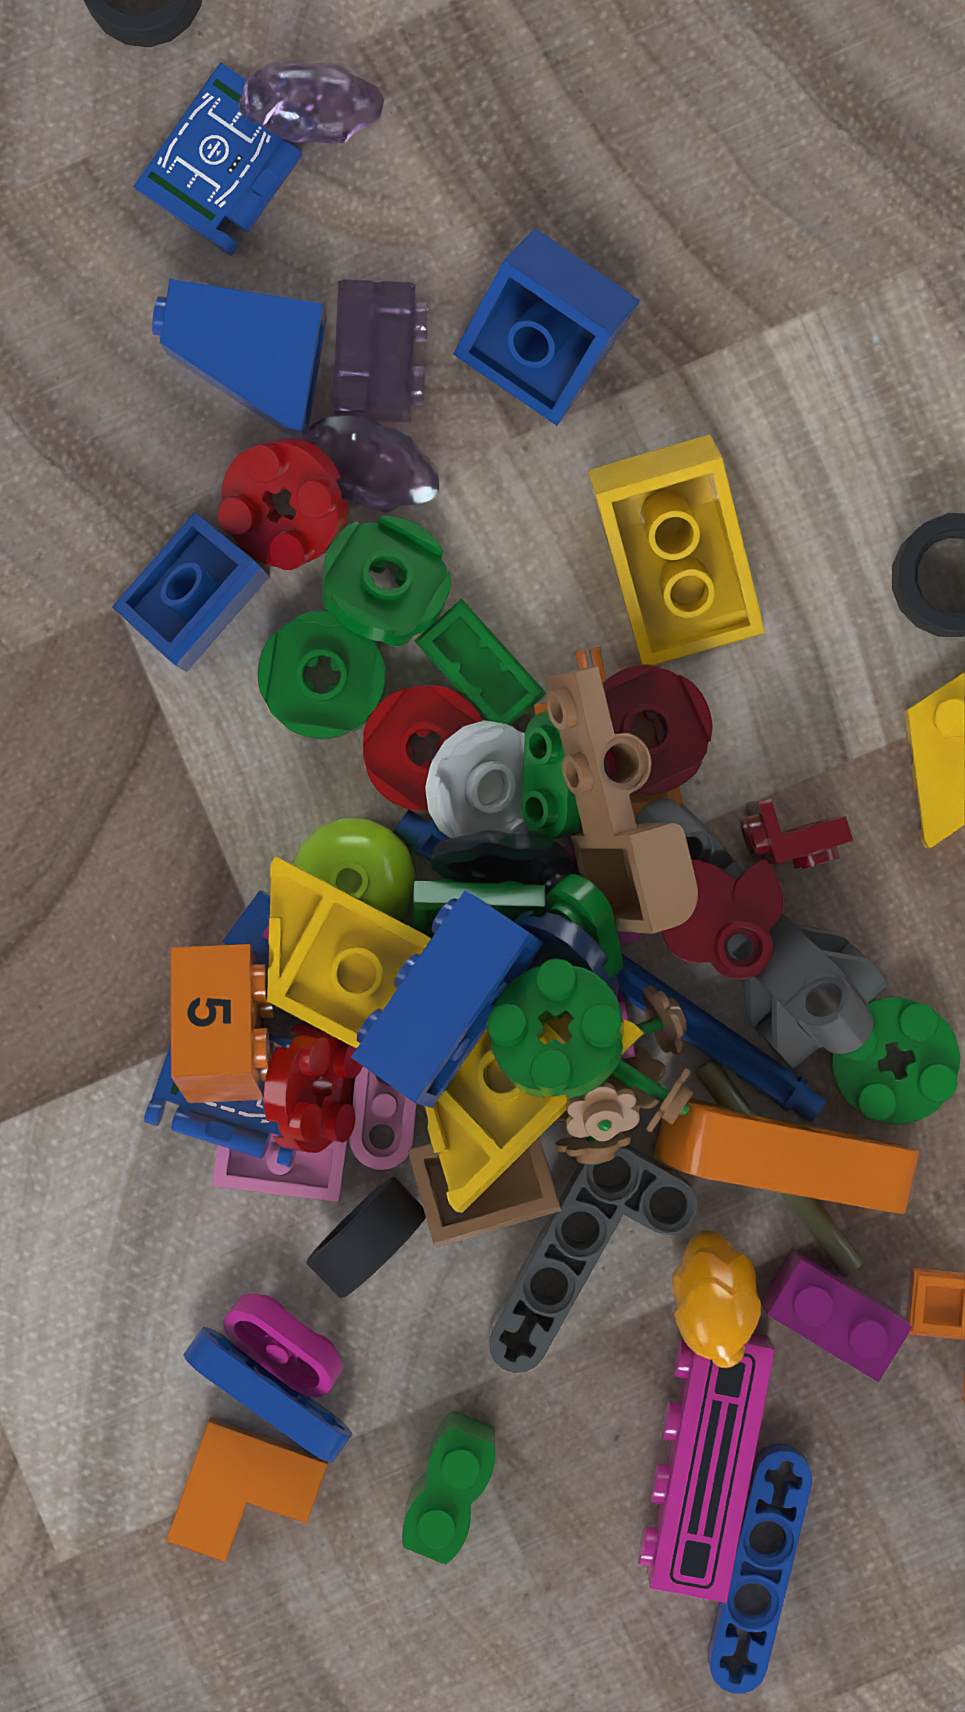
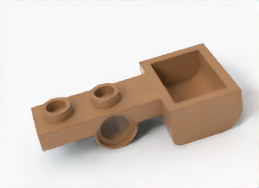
M598 666L569 670L546 676L550 691L547 695V710L552 723L559 729L565 753L562 763L563 776L568 788L575 794L583 827L582 833L570 836L580 876L592 882L605 895L611 905L617 931L654 934L681 925L692 915L698 900V887L685 832L676 823L636 824L629 797L630 793L638 790L645 784L650 775L651 756L647 746L635 735L628 733L614 734ZM608 750L615 759V771L611 779L604 770V757Z
M540 1136L463 1213L456 1212L449 1205L446 1194L449 1191L439 1154L434 1153L432 1143L408 1150L432 1241L436 1248L561 1211Z

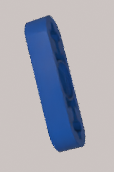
M202 1327L183 1354L186 1361L197 1372L307 1451L324 1461L334 1462L352 1436L348 1426L332 1412L311 1397L300 1394L238 1349L227 1337L211 1328Z

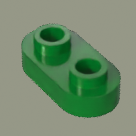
M542 712L530 720L525 732L521 813L530 831L556 839L574 834L582 823L575 794L570 791L563 776L562 763L565 753L559 729L552 723L548 712Z
M574 874L566 876L547 894V910L549 913L563 916L581 927L602 947L609 959L603 967L610 979L623 968V959L611 905L600 889L586 878Z

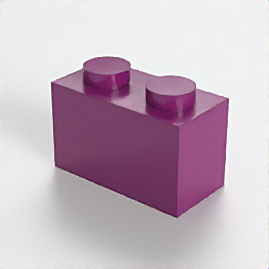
M793 1247L760 1299L761 1305L768 1316L878 1383L912 1329V1326L901 1313Z

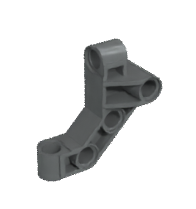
M660 798L644 806L636 815V824L676 823L680 825L685 832L691 860H700L715 865L728 873L735 881L744 873V870L734 861L716 836L682 803L679 805L672 799ZM782 913L769 930L773 951L768 965L758 975L745 979L746 1019L794 1071L819 1047H824L830 1052L838 1054L852 1052L861 1047L870 1037L874 1026L873 1016L867 1008L868 1003L888 983L876 966L852 945L841 932L792 923ZM736 934L731 937L727 946L728 952L734 959L744 957L749 950L747 938L742 934Z

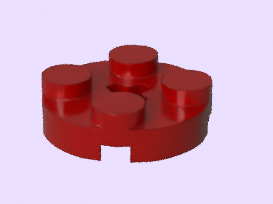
M281 438L264 441L241 452L234 459L223 480L221 490L222 502L218 507L217 513L221 527L228 534L233 535L238 545L251 557L269 566L278 567L282 570H293L327 553L331 542L346 526L348 504L347 499L342 501L341 490L337 483L341 476L335 464L323 451L302 439ZM284 489H287L292 494L289 504L296 510L295 517L291 514L282 516L274 507L273 494H278Z
M414 686L390 694L373 710L363 731V760L370 781L379 793L390 802L408 810L428 811L425 786L432 761L426 760L421 766H418L410 760L415 752L413 747L408 744L410 738L415 733L425 738L431 731L435 732L441 737L437 744L439 750L444 741L463 726L481 722L480 714L466 698L443 686Z
M303 1021L295 1024L288 1031L298 1033L292 1040L289 1048L277 1046L270 1060L264 1086V1111L267 1121L278 1123L282 1136L273 1137L280 1146L296 1151L318 1153L327 1149L333 1141L343 1143L350 1138L356 1120L355 1111L352 1107L355 1077L359 1075L363 1065L351 1058L357 1048Z

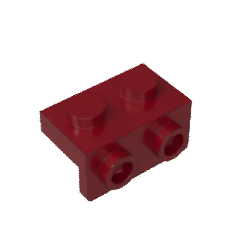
M770 797L745 803L749 816L739 819L742 835L749 854L761 855V858L767 860L769 864H780L792 860L794 869L801 867L802 869L810 868L839 859L837 846L853 842L846 816L826 818L781 832Z

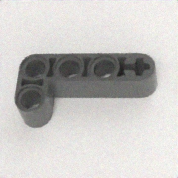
M629 1145L621 1146L615 1152L616 1156L622 1157L628 1162L629 1167L627 1177L616 1186H605L597 1182L593 1176L594 1164H578L559 1198L561 1211L550 1214L492 1318L489 1328L490 1353L494 1361L501 1368L513 1373L527 1372L541 1362L623 1215L663 1235H676L688 1229L695 1220L698 1206L697 1198L691 1186L682 1175ZM669 1186L679 1189L683 1193L684 1202L677 1214L671 1217H660L650 1211L649 1202L656 1190ZM584 1211L596 1218L598 1222L596 1232L585 1241L577 1242L570 1240L562 1231L563 1222L568 1215ZM550 1267L560 1270L565 1275L567 1282L559 1294L545 1297L533 1290L530 1283L537 1271ZM519 1300H522L526 1306L535 1312L528 1327L531 1345L519 1343L515 1350L507 1348V1335L504 1330L512 1333L519 1330L526 1317L525 1305L518 1303ZM541 1315L548 1317V1319L544 1320Z

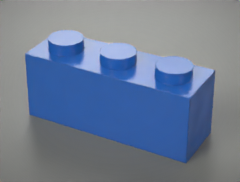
M467 890L463 891L458 900L452 898L441 908L432 924L434 936L421 955L418 953L412 955L400 968L394 981V986L398 989L383 1010H375L362 1024L357 1034V1042L360 1045L351 1056V1058L414 1103L430 1108L434 1107L487 1029L488 1014L494 1008L496 1000L511 981L527 970L544 945L543 941Z

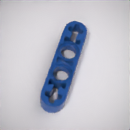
M773 1444L765 1447L755 1458L727 1603L719 1602L710 1638L708 1663L711 1674L721 1689L732 1694H745L753 1691L762 1683L767 1673L812 1487V1474L805 1457L796 1448L788 1444ZM781 1461H789L793 1474L798 1476L796 1482L786 1481L784 1483L780 1497L783 1508L792 1507L790 1514L772 1505H757L758 1499H762L768 1504L772 1503L774 1484L771 1477L765 1474L768 1469L778 1470ZM764 1521H773L779 1524L785 1531L781 1547L771 1553H760L749 1544V1535L752 1529L758 1523ZM748 1583L763 1585L770 1592V1600L767 1607L755 1615L744 1614L734 1605V1597L737 1590ZM728 1623H732L736 1627L748 1632L745 1641V1651L748 1660L753 1663L751 1666L741 1665L738 1674H730L726 1661L721 1659L723 1655H734L739 1639L736 1628H727ZM762 1631V1634L759 1637L752 1633Z

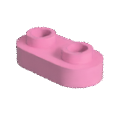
M363 1066L359 1075L355 1077L352 1107L355 1111L356 1120L354 1130L349 1138L350 1147L354 1156L363 1165L376 1170L391 1169L401 1164L409 1155L408 1150L412 1148L417 1104L389 1084L382 1082L378 1076ZM378 1124L388 1125L394 1132V1141L388 1146L376 1145L371 1139V1129Z

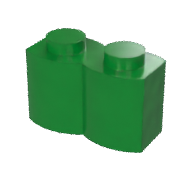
M454 1410L441 1421L430 1444L427 1471L417 1480L407 1500L402 1531L403 1548L444 1565L449 1563L458 1554L469 1532L471 1503L483 1493L493 1473L495 1464V1428Z

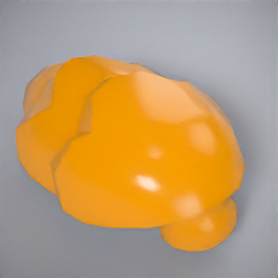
M701 1230L689 1239L681 1263L671 1274L673 1295L676 1302L674 1316L682 1338L697 1355L712 1359L713 1363L718 1367H733L742 1360L745 1353L744 1344L750 1339L761 1315V1301L756 1291V1273L752 1260L734 1249L721 1234L716 1231Z

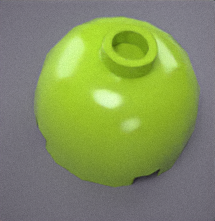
M340 818L319 826L300 844L292 862L293 865L399 921L406 916L414 899L416 868L408 847L390 828L368 818Z

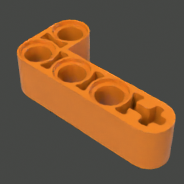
M689 1098L687 1102L689 1112L685 1115L679 1114L673 1125L661 1118L653 1157L684 1173L721 1182L899 1214H906L920 1153L918 1149L890 1141L734 1112L722 1106L694 1098Z

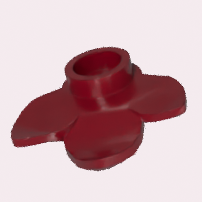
M762 859L751 865L735 881L728 873L715 865L700 860H691L698 887L697 904L692 915L684 923L660 931L666 945L680 959L688 963H711L715 970L728 978L744 980L758 975L766 968L771 959L773 943L769 930L777 922L783 911V893L775 870L767 860ZM736 934L745 936L749 943L747 954L740 959H734L729 954L727 948L730 938Z

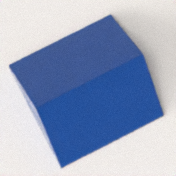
M194 512L116 601L112 608L170 662L187 672L268 580L269 576L253 559Z

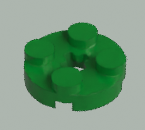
M380 516L378 522H367L360 526L359 520L343 528L328 548L321 572L323 587L321 592L322 603L326 610L334 614L336 619L352 632L371 640L383 641L390 646H402L407 644L413 636L426 631L440 616L451 588L450 570L447 574L446 565L441 558L443 550L438 541L418 524L396 516ZM386 568L393 569L397 572L395 583L400 587L397 589H382L375 584V579L369 573L373 571L382 574Z
M329 611L306 612L284 624L278 632L276 631L267 640L258 663L259 690L271 714L290 731L312 739L339 738L349 732L362 728L373 710L381 702L386 686L385 661L375 640L352 632L341 624L334 614ZM319 658L331 659V669L340 672L339 683L329 684L324 694L315 693L314 682L304 678L306 667H317Z
M561 959L548 960L540 967L532 968L511 981L496 1000L495 1006L488 1014L486 1022L492 1053L505 1076L523 1092L545 1098L544 1095H566L567 1098L582 1096L596 1089L616 1069L624 1047L622 1044L624 1036L623 1013L611 988L595 973L582 967L572 966L566 960ZM563 1017L572 1020L567 1027L572 1037L565 1044L556 1039L549 1041L547 1044L540 1041V1038L546 1032L543 1025L552 1018L559 1020Z
M885 996L872 999L868 1003L867 1008L873 1016L874 1026L867 1041L852 1052L845 1054L830 1052V1070L833 1081L843 1099L868 1119L891 1125L917 1122L937 1111L944 1101L950 1099L956 1092L958 1085L957 1076L960 1069L958 1042L946 1020L938 1015L930 1006L899 996ZM896 1042L899 1050L910 1051L911 1062L904 1066L905 1074L896 1078L892 1071H880L878 1067V1060L887 1056L885 1046Z

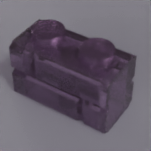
M346 279L338 281L333 412L336 418L341 420H377L407 423L412 422V405H424L426 367L414 366L415 341L427 342L429 303L417 302L416 284L411 282H374Z

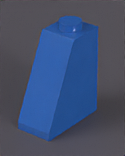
M170 279L167 297L158 296L156 299L152 321L153 335L160 336L159 343L167 355L291 438L307 441L327 321L323 303Z

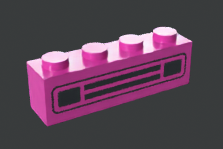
M752 1334L750 1339L744 1344L745 1353L742 1360L733 1367L728 1368L718 1367L713 1363L712 1359L697 1355L688 1347L683 1338L679 1341L674 1366V1377L683 1378L679 1403L668 1401L662 1439L671 1441L667 1465L657 1463L655 1466L650 1502L659 1504L655 1528L644 1526L638 1556V1565L647 1566L650 1589L727 1603L775 1348L767 1336Z

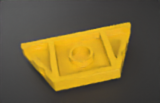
M965 671L904 711L907 740L911 744L913 758L911 765L914 791L917 790L922 828L919 829L920 841L926 849L933 847L965 825Z
M275 856L270 864L271 889L267 1002L358 1048L360 1043L357 1042V1034L362 1024L375 1010H383L398 989L394 986V981L400 968L412 955L416 953L421 955L432 938Z
M567 1017L559 1020L555 1018L548 1020L543 1025L546 1032L540 1038V1041L547 1044L549 1041L556 1039L565 1044L572 1037L567 1028L572 1020ZM624 1020L623 1024L624 1036L622 1044L624 1047L622 1054L644 1034L636 1024ZM487 1029L434 1107L424 1106L429 1120L427 1129L434 1153L439 1154L449 1191L446 1194L449 1205L456 1212L463 1213L567 1110V1102L571 1099L567 1098L566 1095H544L545 1098L532 1096L516 1087L505 1076L492 1053L490 1035Z

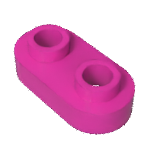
M244 1294L240 1296L223 1320V1327L227 1337L238 1349L300 1394L309 1397H322L326 1395L342 1372V1361L334 1344L325 1336L313 1332L285 1311L284 1307L270 1296L258 1294Z

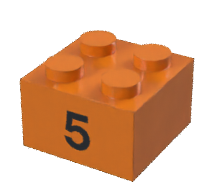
M250 944L171 947V1078L188 1103L264 1100L266 1074L270 1060L275 1052L274 1042H269L268 1028H264V1018H275V1005L267 1002V964H258Z

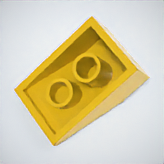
M711 434L587 470L642 665L654 666L765 634L723 458Z

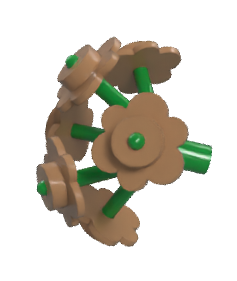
M652 985L644 987L642 993L646 1004L645 1016L647 1020L636 1024L644 1032L639 1038L654 1032L656 1041L664 1053L672 1052L674 1055L682 1053L683 1047L680 1039L687 1030V1024L681 1007L674 998H667L663 991L657 992ZM644 1047L634 1048L635 1056L625 1058L623 1061L620 1059L616 1069L608 1077V1082H603L591 1092L573 1097L567 1102V1110L556 1121L566 1122L567 1131L573 1137L555 1142L556 1151L567 1152L568 1156H576L577 1162L582 1164L598 1165L614 1159L615 1152L618 1151L619 1147L631 1143L630 1135L624 1134L623 1131L630 1130L638 1124L640 1120L638 1112L640 1107L644 1109L652 1108L659 1102L662 1105L646 1130L652 1132L661 1118L673 1125L679 1114L685 1115L689 1112L687 1102L693 1091L685 1087L683 1083L691 1071L685 1068L671 1091H668L659 1082L665 1075V1065L658 1059H653L651 1053Z

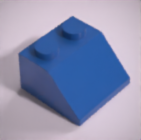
M534 228L502 262L453 355L558 426L612 349L640 300Z

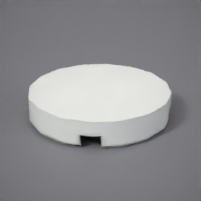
M484 720L463 726L444 741L431 762L425 786L428 811L441 832L450 838L485 830L513 833L528 829L521 813L524 733L517 731L507 724Z

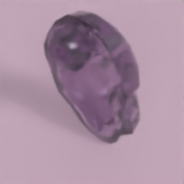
M286 58L259 68L244 83L243 94L239 99V109L246 120L255 124L260 123L282 139L297 143L309 141L328 144L346 143L356 131L367 128L379 120L384 105V97L377 86L353 75L343 64L327 62L309 64L299 58Z
M344 414L322 418L312 424L308 431L300 438L318 447L335 464L341 476L337 483L341 490L342 499L353 500L369 509L388 513L401 505H416L432 500L439 491L438 469L430 458L420 450L414 436L395 428L382 426L373 417Z

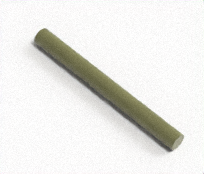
M711 1058L694 1071L719 1106L734 1112L757 1116L718 1062ZM782 1193L843 1277L851 1275L863 1265L862 1259L818 1199Z

